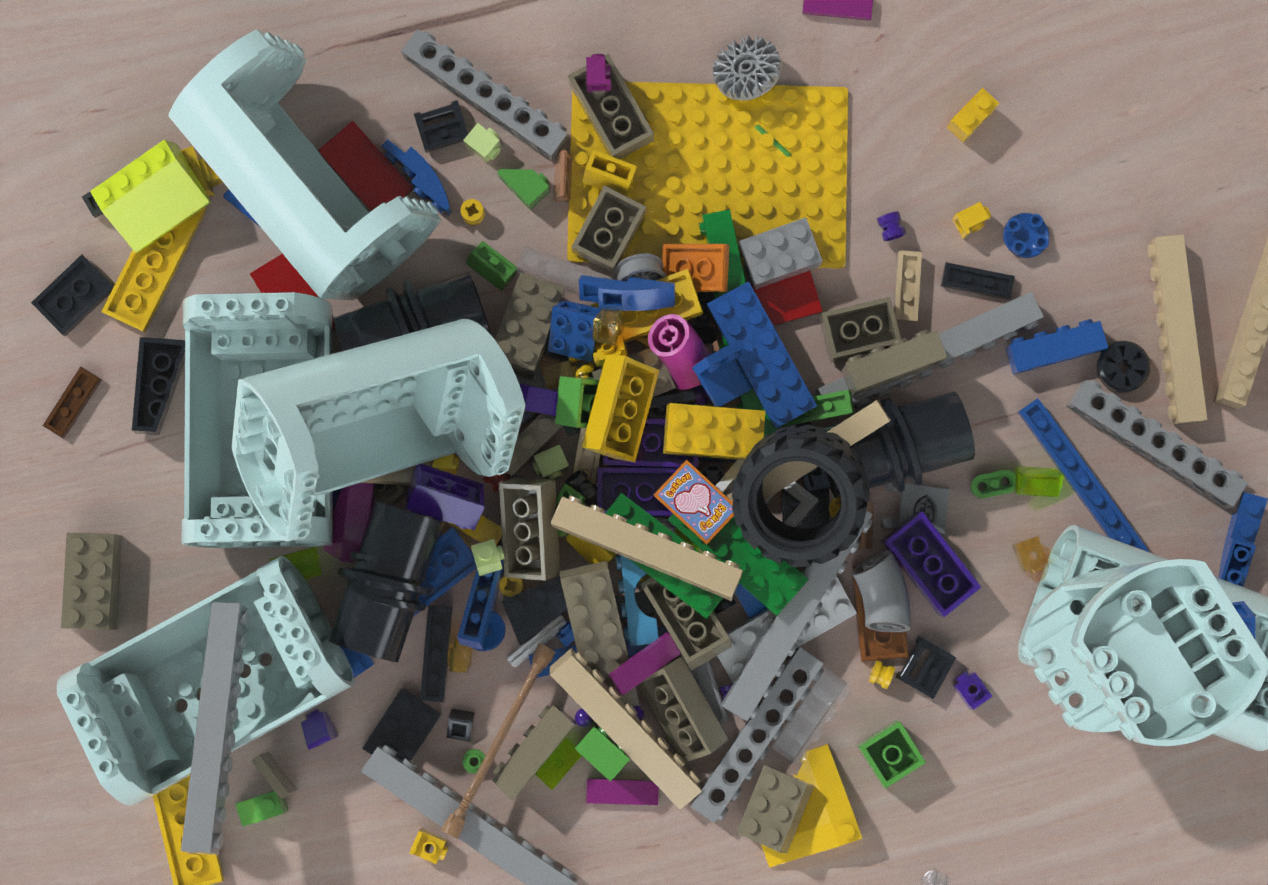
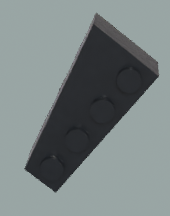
M140 337L132 431L135 434L160 435L185 363V340Z
M560 576L501 601L519 645L525 643L568 610Z

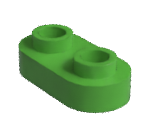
M1007 469L978 475L972 479L970 491L979 499L1007 494L1017 488L1018 478L1013 471ZM1002 478H1006L1008 480L1007 486H1003L1001 484ZM979 483H983L985 485L984 491H980L978 489Z

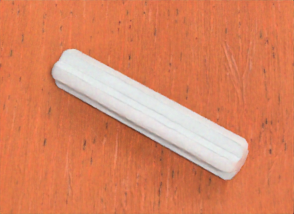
M560 615L507 656L509 663L513 667H517L529 657L528 655H532L535 652L539 643L544 645L559 633L558 629L567 623L565 618Z

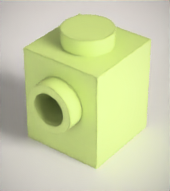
M479 123L463 140L465 147L485 163L490 159L494 160L501 151V143L498 139L500 136L493 129L488 128L486 130Z
M560 444L534 455L536 462L532 463L537 476L542 474L544 479L549 478V480L563 476L562 471L570 468Z
M494 539L471 546L479 576L503 569L501 560L505 559L501 545L496 546Z

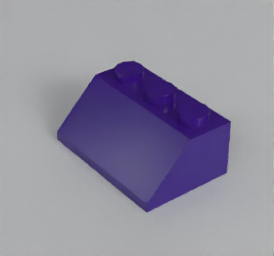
M424 464L415 465L406 497V509L419 515L424 514L433 517L440 522L446 521L455 524L462 529L475 530L485 507L484 484Z

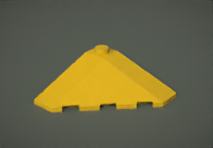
M828 744L805 751L801 758V761H803L798 774L793 776L814 785V788L788 853H780L762 845L769 867L862 839Z

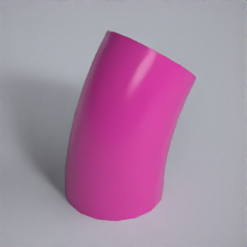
M670 314L661 317L652 325L648 334L650 349L665 365L678 389L685 390L701 385L692 367L711 355L693 327L681 316Z

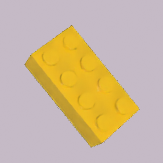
M606 355L582 443L583 448L616 460L636 461L659 374L658 369L626 356Z
M669 403L666 406L663 454L745 460L754 445L764 438L765 411Z

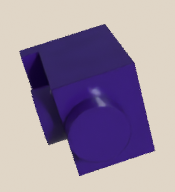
M966 671L956 678L957 683L953 685L970 710L976 709L993 697L975 672L969 674ZM972 684L976 686V692L973 694L968 690Z

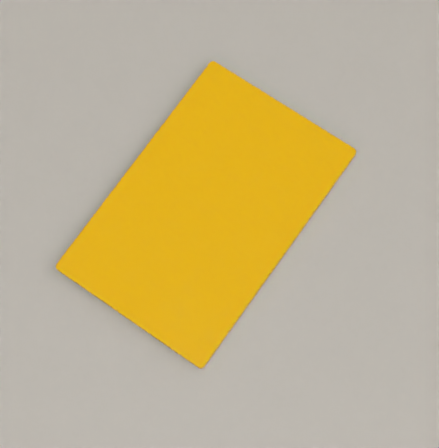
M625 82L654 133V141L620 159L637 166L626 197L646 206V214L622 260L644 253L656 255L662 260L663 244H707L705 236H701L698 223L702 222V215L730 209L738 246L741 240L806 217L822 258V263L817 268H844L846 262L848 89L846 87L774 85L767 93L760 97L741 101L730 99L723 95L716 84ZM573 91L570 145L572 176L571 198L568 209L567 259L569 262L591 263L572 253L571 247L602 191L599 188L582 182L585 168L593 150L606 155L608 153ZM760 125L768 133L762 135L755 129V126ZM774 138L791 153V156L787 157L773 145ZM739 250L742 266L746 267Z

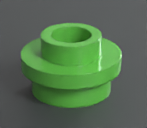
M478 749L469 750L463 757V766L468 772L477 773L486 756ZM472 757L478 758L479 763L477 766L471 765L470 759Z

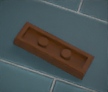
M80 366L42 426L61 438H65L102 379Z

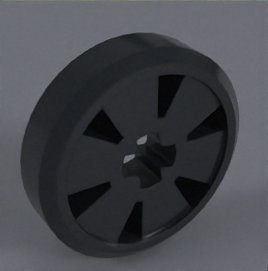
M1130 341L1112 343L1106 350L1101 352L1097 360V374L1100 381L1114 392H1132L1140 388L1147 381L1150 374L1151 366L1147 353L1138 344ZM1122 361H1125V365L1129 366V370L1127 369L1125 373L1122 372V368H1118V364H1121Z

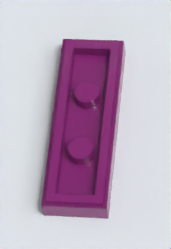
M803 0L802 14L871 21L873 0Z
M666 632L609 673V676L619 693L624 695L681 653L671 635Z
M587 778L586 803L658 805L659 787L652 780L612 779L610 782L608 779Z

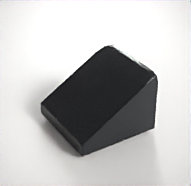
M452 709L448 719L446 738L470 742L475 713Z

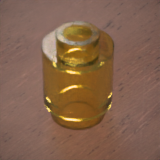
M454 638V643H449L447 665H449V672L468 673V667H471L472 648L460 645L458 639Z

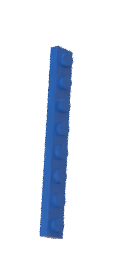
M1039 398L1018 411L1017 413L1106 536L1149 552Z

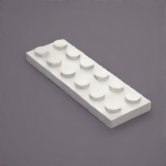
M837 576L833 579L835 585L829 595L825 593L820 601L823 603L817 615L812 614L808 620V623H810L809 629L804 636L799 635L795 642L798 644L797 648L857 614ZM769 609L726 632L733 647L717 655L732 683L736 680L775 616Z

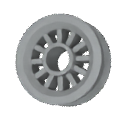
M647 253L625 258L616 265L613 271L614 280L627 282L629 277L656 281L667 276L662 271V260L656 255Z

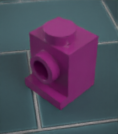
M592 54L591 57H586L588 92L611 91L610 64L605 63V55Z

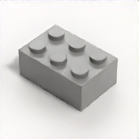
M806 217L739 241L738 248L754 290L820 267L822 263V258Z

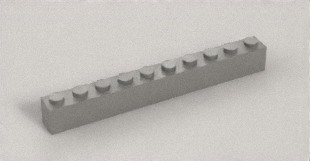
M1032 292L939 333L938 335L947 355V358L940 365L853 396V405L856 408L869 403L868 399L875 395L881 398L891 393L890 388L898 385L899 389L911 384L912 378L919 376L920 379H923L933 374L932 369L940 366L941 369H945L955 364L953 360L962 357L963 360L975 355L974 350L983 347L984 350H987L997 345L996 340L1004 337L1006 341L1017 336V331L1024 327L1028 331L1039 326L1038 321L1044 316ZM843 377L818 388L816 392L818 395L848 390V386Z
M866 511L864 524L859 531L858 537L847 550L839 552L838 557L823 564L813 562L810 567L802 569L801 573L809 581L779 615L773 617L722 701L721 705L745 721H748L750 717L753 719L760 709L759 701L762 696L766 698L773 687L770 684L774 676L779 677L783 672L785 658L787 655L791 657L798 646L795 643L799 635L804 636L809 629L810 623H808V620L812 614L817 615L823 605L820 602L825 593L829 595L835 585L834 577L837 573L841 574L848 564L845 559L850 552L853 554L858 548L860 541L857 539L862 532L866 533L873 522L870 518L873 514Z
M212 602L181 846V851L189 854L219 855V849L223 846V834L221 831L222 823L226 820L225 798L229 795L228 772L232 770V758L230 755L231 747H234L235 744L233 729L234 723L238 719L237 698L241 694L239 678L244 669L242 653L247 644L245 627L250 619L248 608L240 603Z
M385 744L382 747L379 745L361 772L442 827L451 813H454L455 809L462 802L455 797L457 793L446 785L442 788L436 784L437 779L427 772L422 774L417 771V765L407 758L401 760L395 756L397 752L390 746ZM473 803L469 805L464 819L466 821L458 839L525 885H577L576 875L565 867L561 870L554 865L556 861L545 853L541 856L535 852L536 847L530 842L524 840L522 843L515 838L516 833L506 826L503 829L495 824L496 820L487 813L481 815L475 811L476 806Z

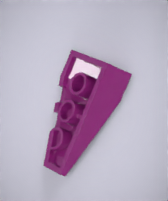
M360 482L344 487L340 492L332 511L333 544L324 546V551L342 562L354 563L350 559L351 552L359 550L375 501L376 483Z

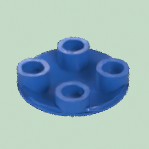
M1020 213L1010 218L1006 223L1003 239L1006 247L1014 255L1022 258H1033L1040 255L1049 244V230L1039 214Z

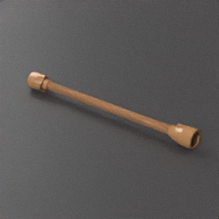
M538 644L533 655L530 674L525 679L526 682L522 685L520 693L516 696L517 699L512 704L513 707L509 710L508 715H506L507 718H505L500 727L501 729L497 732L498 735L493 740L494 743L490 746L489 751H487L488 754H486L481 763L482 765L478 768L479 771L475 774L476 776H474L473 782L469 786L470 788L466 791V796L462 799L463 802L446 819L441 831L456 839L459 838L466 821L464 820L467 815L466 810H468L469 805L473 801V796H475L480 787L479 785H481L480 782H483L482 779L486 776L488 768H490L491 763L495 759L494 757H496L495 754H497L500 746H502L501 743L505 740L504 737H506L507 732L511 728L510 726L514 723V718H516L521 709L520 707L524 704L523 701L527 698V693H529L532 685H534L533 682H535L536 677L542 672L543 668L546 669L547 665L552 661L556 653L554 650L543 644Z

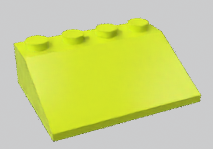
M165 139L90 191L101 211L135 253L140 252L211 203L177 143Z

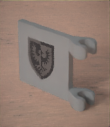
M892 483L885 484L886 491L897 492ZM905 483V491L901 492L898 520L890 518L881 519V528L895 529L918 511L923 512L940 535L944 536L950 489L922 485L916 486L915 484Z

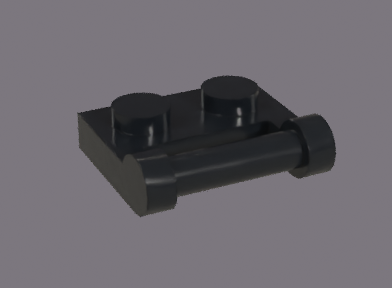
M458 100L452 101L450 105L422 114L421 112L414 113L426 153L463 142L468 135ZM455 114V118L426 127L424 125V122Z
M918 636L912 653L901 672L898 671L895 678L934 699L957 657ZM924 649H927L931 652L914 680L909 676Z

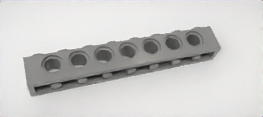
M418 29L415 31L401 50L403 57L551 161L555 159L556 155L569 140L568 133H566L567 129L558 122L553 124L547 119L548 116L539 109L535 111L530 108L529 103L521 96L516 98L510 94L511 90L504 84L499 83L497 85L494 83L488 73L483 70L479 72L474 69V65L464 57L458 58L454 55L455 52L446 44L441 46L435 42L436 38L429 32L425 31L422 33ZM435 51L436 55L433 58L428 59L425 57L427 52ZM447 64L455 65L452 71L447 72L443 70ZM465 77H472L474 79L471 84L466 85L462 83ZM484 90L492 91L491 96L487 98L482 97L481 93ZM507 102L511 104V107L506 111L499 109L502 103ZM526 115L530 120L525 124H521L518 122L519 117ZM545 128L549 132L546 136L540 137L536 134L539 129Z
M1085 380L1080 383L1066 405L1067 408L1224 508L1234 507L1248 484L1242 480L1243 476L1234 470L1228 471L1222 467L1223 463L1221 461L1203 455V451L1193 444L1187 445L1181 441L1182 437L1177 433L1165 431L1161 428V423L1150 418L1148 420L1143 417L1139 409L1134 406H1126L1121 402L1122 399L1113 393L1107 394L1101 390L1102 386L1097 382ZM1094 398L1101 401L1102 408L1100 410L1093 407L1092 401ZM1114 411L1121 414L1122 420L1120 423L1114 421L1112 417ZM1134 424H1138L1141 427L1142 433L1140 436L1133 432ZM1154 437L1161 439L1162 446L1160 449L1154 446ZM1175 449L1181 452V461H1177L1173 457ZM1195 462L1201 465V474H1197L1194 471L1193 466ZM1215 475L1222 479L1221 487L1215 485Z
M801 647L796 649L785 665L781 675L772 684L773 687L766 698L763 697L759 703L760 709L753 719L751 717L748 719L702 786V792L691 802L690 806L713 823L717 819L721 821L729 810L726 807L729 801L737 799L742 791L740 785L744 779L749 781L756 771L753 766L757 760L762 761L768 754L770 749L767 746L772 739L776 741L781 735L783 729L780 727L783 722L792 719L797 711L794 706L799 700L804 701L810 692V689L807 687L812 680L817 682L824 670L821 669L823 666L821 661ZM798 669L803 670L806 675L802 683H796L793 679V674ZM784 689H789L792 693V699L788 703L781 702L779 698L780 692ZM770 709H776L779 714L778 720L773 723L766 720V713ZM756 729H762L765 732V738L761 742H755L752 739V733ZM742 749H749L752 753L751 759L747 762H742L738 758V754ZM729 769H735L738 772V778L733 782L725 779V772ZM715 789L723 790L725 794L723 800L719 802L713 801L711 799L712 791Z

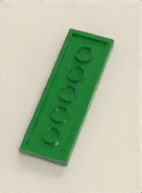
M622 493L605 513L611 517L614 514L620 515L627 519L626 523L633 526L636 523L644 525L650 529L649 532L658 535L659 532L672 537V542L679 545L681 542H685ZM627 558L705 619L711 615L723 599L721 596Z
M674 514L668 519L672 525L703 552L707 551L716 555V560L723 563L729 560L740 565L739 569L743 570V574L739 584L776 616L809 581L797 568L790 566L785 561L779 564L764 557L758 547L753 549L743 537L741 527L737 526L734 517L708 545L700 540Z

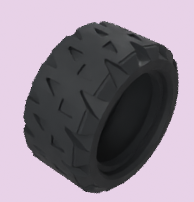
M796 425L780 428L771 435H766L754 445L739 470L732 492V510L736 524L741 527L743 537L752 548L756 549L758 547L764 557L781 564L782 561H785L793 567H810L813 562L818 564L826 563L838 557L839 552L850 547L858 537L859 531L864 524L870 496L869 478L865 472L866 467L859 454L850 448V444L836 433L825 432V428L804 425L796 428ZM802 461L817 465L825 470L837 484L841 495V508L830 521L821 526L807 529L789 526L777 519L767 507L762 491L764 477L775 467L788 462Z

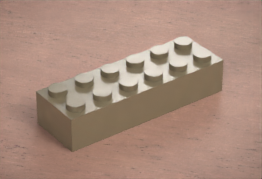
M607 561L560 571V580L577 652H581L588 660L587 665L592 670L597 669L605 679L603 682L608 687L613 686L618 691L609 673L629 660V655ZM636 686L626 694H620V699L625 705L627 703L632 706L639 705Z

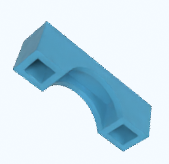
M618 555L616 556L617 570H622L623 579H619L620 594H625V603H621L622 617H627L628 627H624L625 642L630 641V646L651 644L659 638L657 619L643 613L638 607L635 598L637 584L647 573L626 557Z

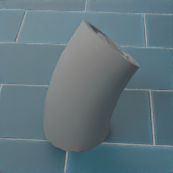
M884 550L863 561L852 572L863 600L865 626L881 632H905L911 629V611L907 587L894 555L890 550Z

